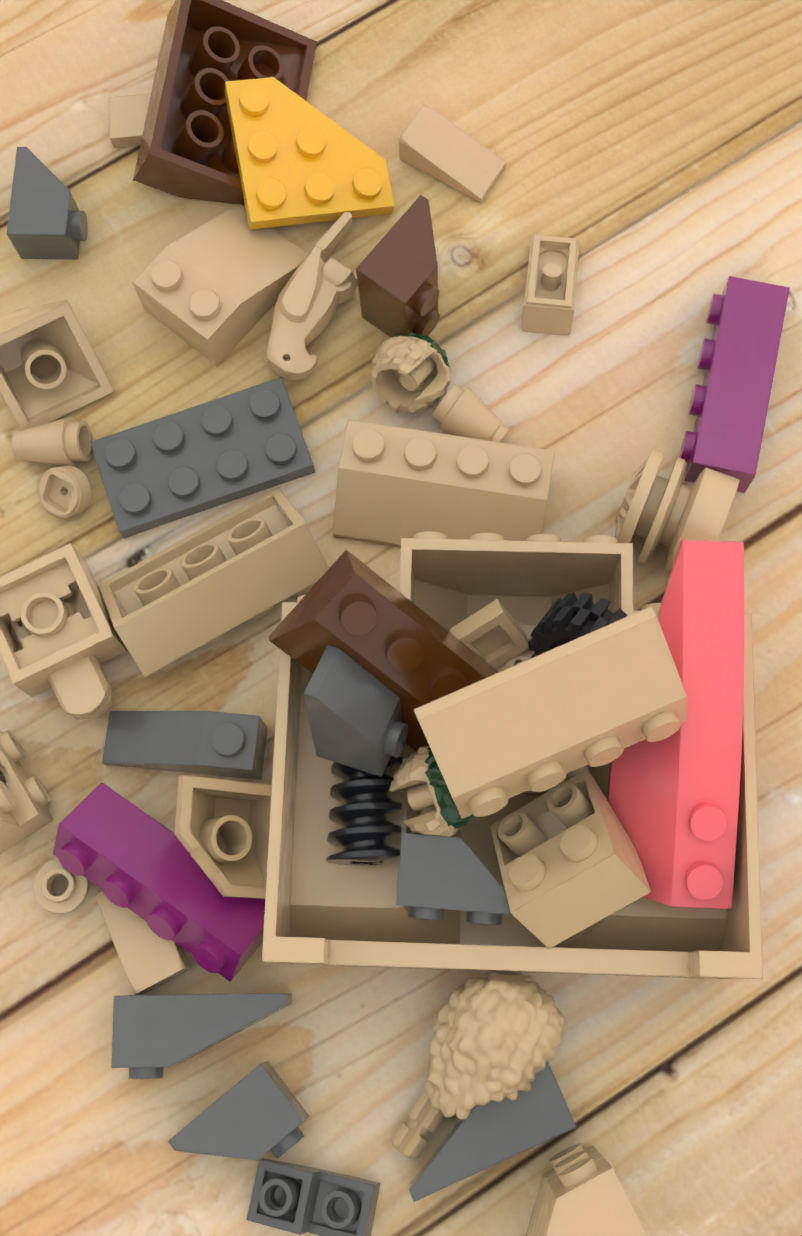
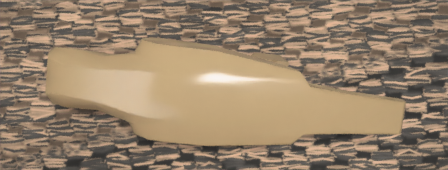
M348 211L344 212L314 245L278 295L267 345L268 367L286 380L296 381L304 379L313 372L317 365V357L315 354L309 355L306 346L321 335L331 321L337 304L344 303L352 298L358 286L353 270L332 257L327 260L352 226V214Z

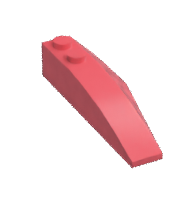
M681 539L659 609L660 616L658 621L687 695L688 721L682 723L680 729L666 739L657 742H648L645 739L624 748L623 753L611 762L609 768L607 801L636 847L651 892L643 897L671 907L732 909L743 731L745 604L744 542Z

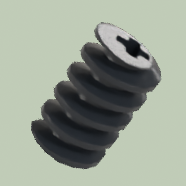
M391 756L382 777L337 762L332 764V774L346 781L333 785L330 788V795L332 798L345 804L332 808L329 811V819L345 826V828L328 834L327 841L331 845L343 849V851L328 856L326 862L339 865L373 866L382 865L384 861L400 856L399 849L384 842L385 837L401 833L402 830L401 826L385 819L386 814L402 810V803L386 796L391 782L394 780L393 776L387 774L388 768L403 764V757L395 758Z

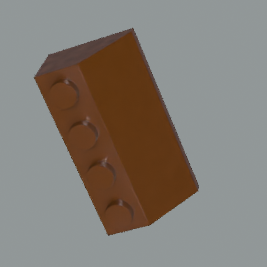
M348 550L342 553L269 635L271 643L311 673H314L327 645L338 647L400 697L402 722L408 724L406 744L415 751H418L420 747L429 746L414 709L499 673V671Z

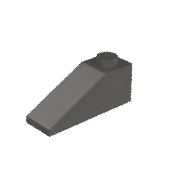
M110 711L102 764L261 780L268 727L262 718L256 715L214 711Z
M292 993L114 996L111 1068H129V1079L163 1078L164 1067L181 1064L291 1005Z
M546 1061V1068L543 1071L535 1073V1080L530 1082V1091H517L518 1096L516 1100H510L505 1096L501 1102L490 1100L486 1105H476L470 1111L467 1119H460L411 1181L409 1191L414 1202L577 1127L548 1061Z

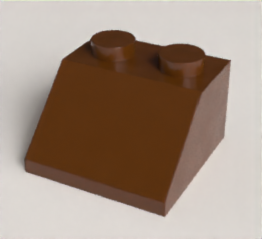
M422 195L415 200L356 268L362 318L391 338L398 333L402 335L409 332L429 336L440 318L438 313V296L440 293L438 289V264L429 200Z

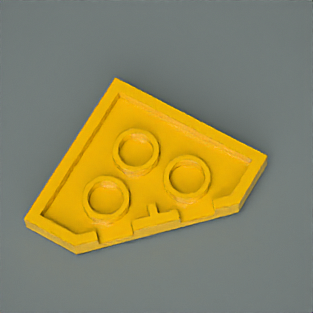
M274 77L225 82V97L249 230L338 220L347 211L352 214V218L392 214L395 205L387 163L383 157Z

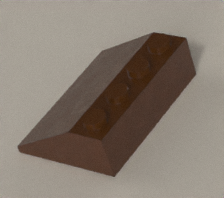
M176 0L167 15L133 181L181 198L245 205L225 97V82L274 77L306 101L317 41L223 0Z

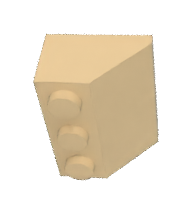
M580 1143L575 1144L550 1159L553 1168L542 1175L526 1236H648L614 1168L594 1146L583 1150Z

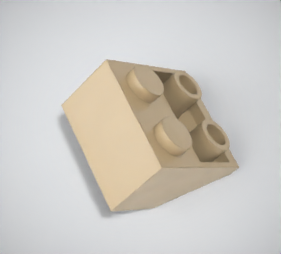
M587 769L490 825L510 913L549 949L651 892L636 847L594 777Z

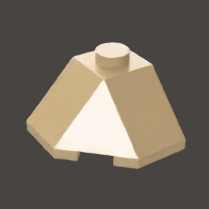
M181 775L178 777L174 832L176 837L223 897L265 899L272 785Z

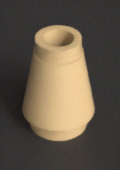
M456 384L446 393L431 416L441 424L439 429L454 436L501 443L510 430L502 424L497 416L469 387L463 390Z
M70 416L28 428L24 431H16L13 435L12 447L14 455L19 461L78 467L81 462L89 461L92 457L93 449L91 442L93 441V436L86 421H77L74 417Z

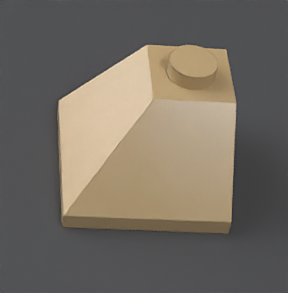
M67 300L18 309L0 318V393L22 431L52 422L114 392L107 375Z

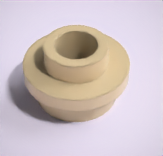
M58 858L48 861L38 870L33 883V892L36 901L43 909L51 913L65 914L76 910L83 904L88 895L90 883L84 876H77L67 871L61 865ZM64 875L68 880V888L64 894L56 896L52 891V882L56 877Z

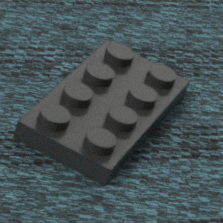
M282 377L91 442L115 521L123 538L315 473L311 456Z

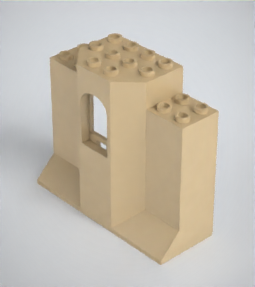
M425 531L414 534L413 538H401L399 592L450 633V628L496 599L501 602L525 632L528 641L532 638L530 635L553 604L559 598L563 600L566 594L575 593L577 599L582 593L592 594L594 604H597L602 597L610 601L609 611L615 613L620 608L627 614L626 617L639 612L633 610V543H618V539L613 536L595 535L586 537L583 542H561V538L556 535L535 534L527 537V541L504 540L502 535L496 533H477L471 535L470 540L447 539V535L443 533ZM305 595L299 596L297 602H282L281 622ZM661 603L643 605L641 610L652 607L659 619ZM744 613L743 731L732 909L671 907L641 897L550 949L513 915L502 914L501 925L466 922L467 911L444 909L443 920L408 917L409 906L396 905L400 856L386 860L382 865L373 866L339 865L326 862L328 856L343 851V849L331 845L327 841V837L330 832L345 828V826L329 819V811L332 808L345 804L331 797L330 788L346 780L332 774L331 766L334 761L316 756L303 694L313 673L281 649L279 650L262 962L291 965L511 971L701 979H763L752 613ZM405 743L400 756L404 759L408 758L415 750ZM611 762L599 767H591L588 764L589 772L608 800L609 768ZM400 765L388 768L387 774L394 776ZM413 785L393 792L387 791V798L400 802L403 806L402 810L386 814L385 820L401 826L402 830L401 833L385 837L384 843L401 850L402 833H412L410 827H407L403 821L420 816L422 810L414 811L409 805L407 791L409 788L414 787ZM523 792L509 798L507 805L501 810L484 817H472L466 825L458 829L455 835L450 836L461 837L503 888L504 884L490 825L541 795L531 796Z

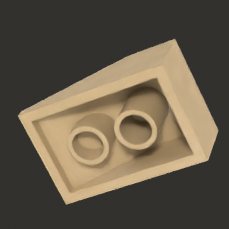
M238 203L167 245L132 283L146 312L218 366L276 303L278 295L308 254L272 227L249 230L246 208Z

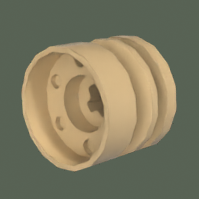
M652 448L648 458L632 476L615 520V538L618 539V543H630L633 534L645 538L637 561L644 564L651 557L658 543L667 546L665 571L671 573L681 539L719 540L738 488L739 479L705 467L692 488L682 484L685 460L677 457L669 478H663L658 476L657 472L665 452Z

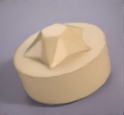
M72 465L54 467L47 470L40 478L38 485L39 498L43 507L51 515L57 518L71 517L84 512L90 504L91 486L88 478L79 468Z

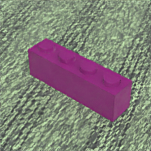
M729 276L722 295L713 293L706 319V324L714 325L712 340L704 338L697 369L706 370L703 385L695 384L688 410L689 415L697 416L694 432H685L679 458L684 459L687 463L684 481L695 483L699 474L706 467L739 479L737 492L745 493L754 479L790 287Z
M101 782L59 823L53 855L58 857L61 865L70 873L77 876L82 875L101 888L107 899L121 908L127 907L144 919L157 936L165 940H173L193 955L198 965L206 971L218 973L231 982L263 942L265 899L223 897L171 830Z

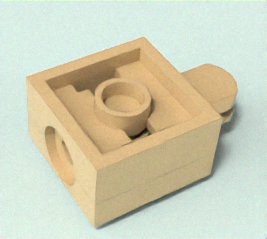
M70 543L0 576V655L12 683L29 696L33 697L53 688L62 710L74 718L86 721L99 718L107 712L113 701V691L101 663L128 650L113 627L102 594L87 562Z

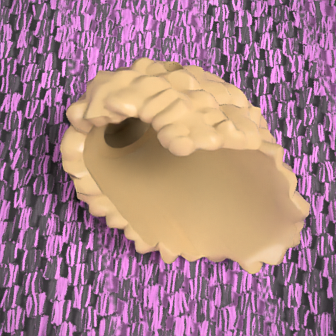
M490 971L482 977L469 978L465 984L459 986L450 996L449 1003L441 1007L438 1012V1019L433 1025L435 1036L429 1044V1072L424 1091L431 1100V1105L434 1109L441 1110L447 1118L453 1117L456 1114L461 1120L467 1119L470 1111L476 1105H486L490 1100L501 1102L505 1096L510 1100H516L518 1096L517 1091H530V1082L535 1080V1073L546 1068V1061L554 1059L555 1049L561 1045L560 1034L564 1024V1016L555 1007L553 996L546 995L544 989H541L538 983L534 982L530 976L522 975L521 972L514 974L511 971H501L498 973Z

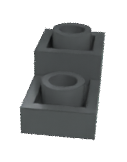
M264 1158L259 1159L246 1220L299 1235L309 1232L320 1236H371L381 1183L298 1164Z

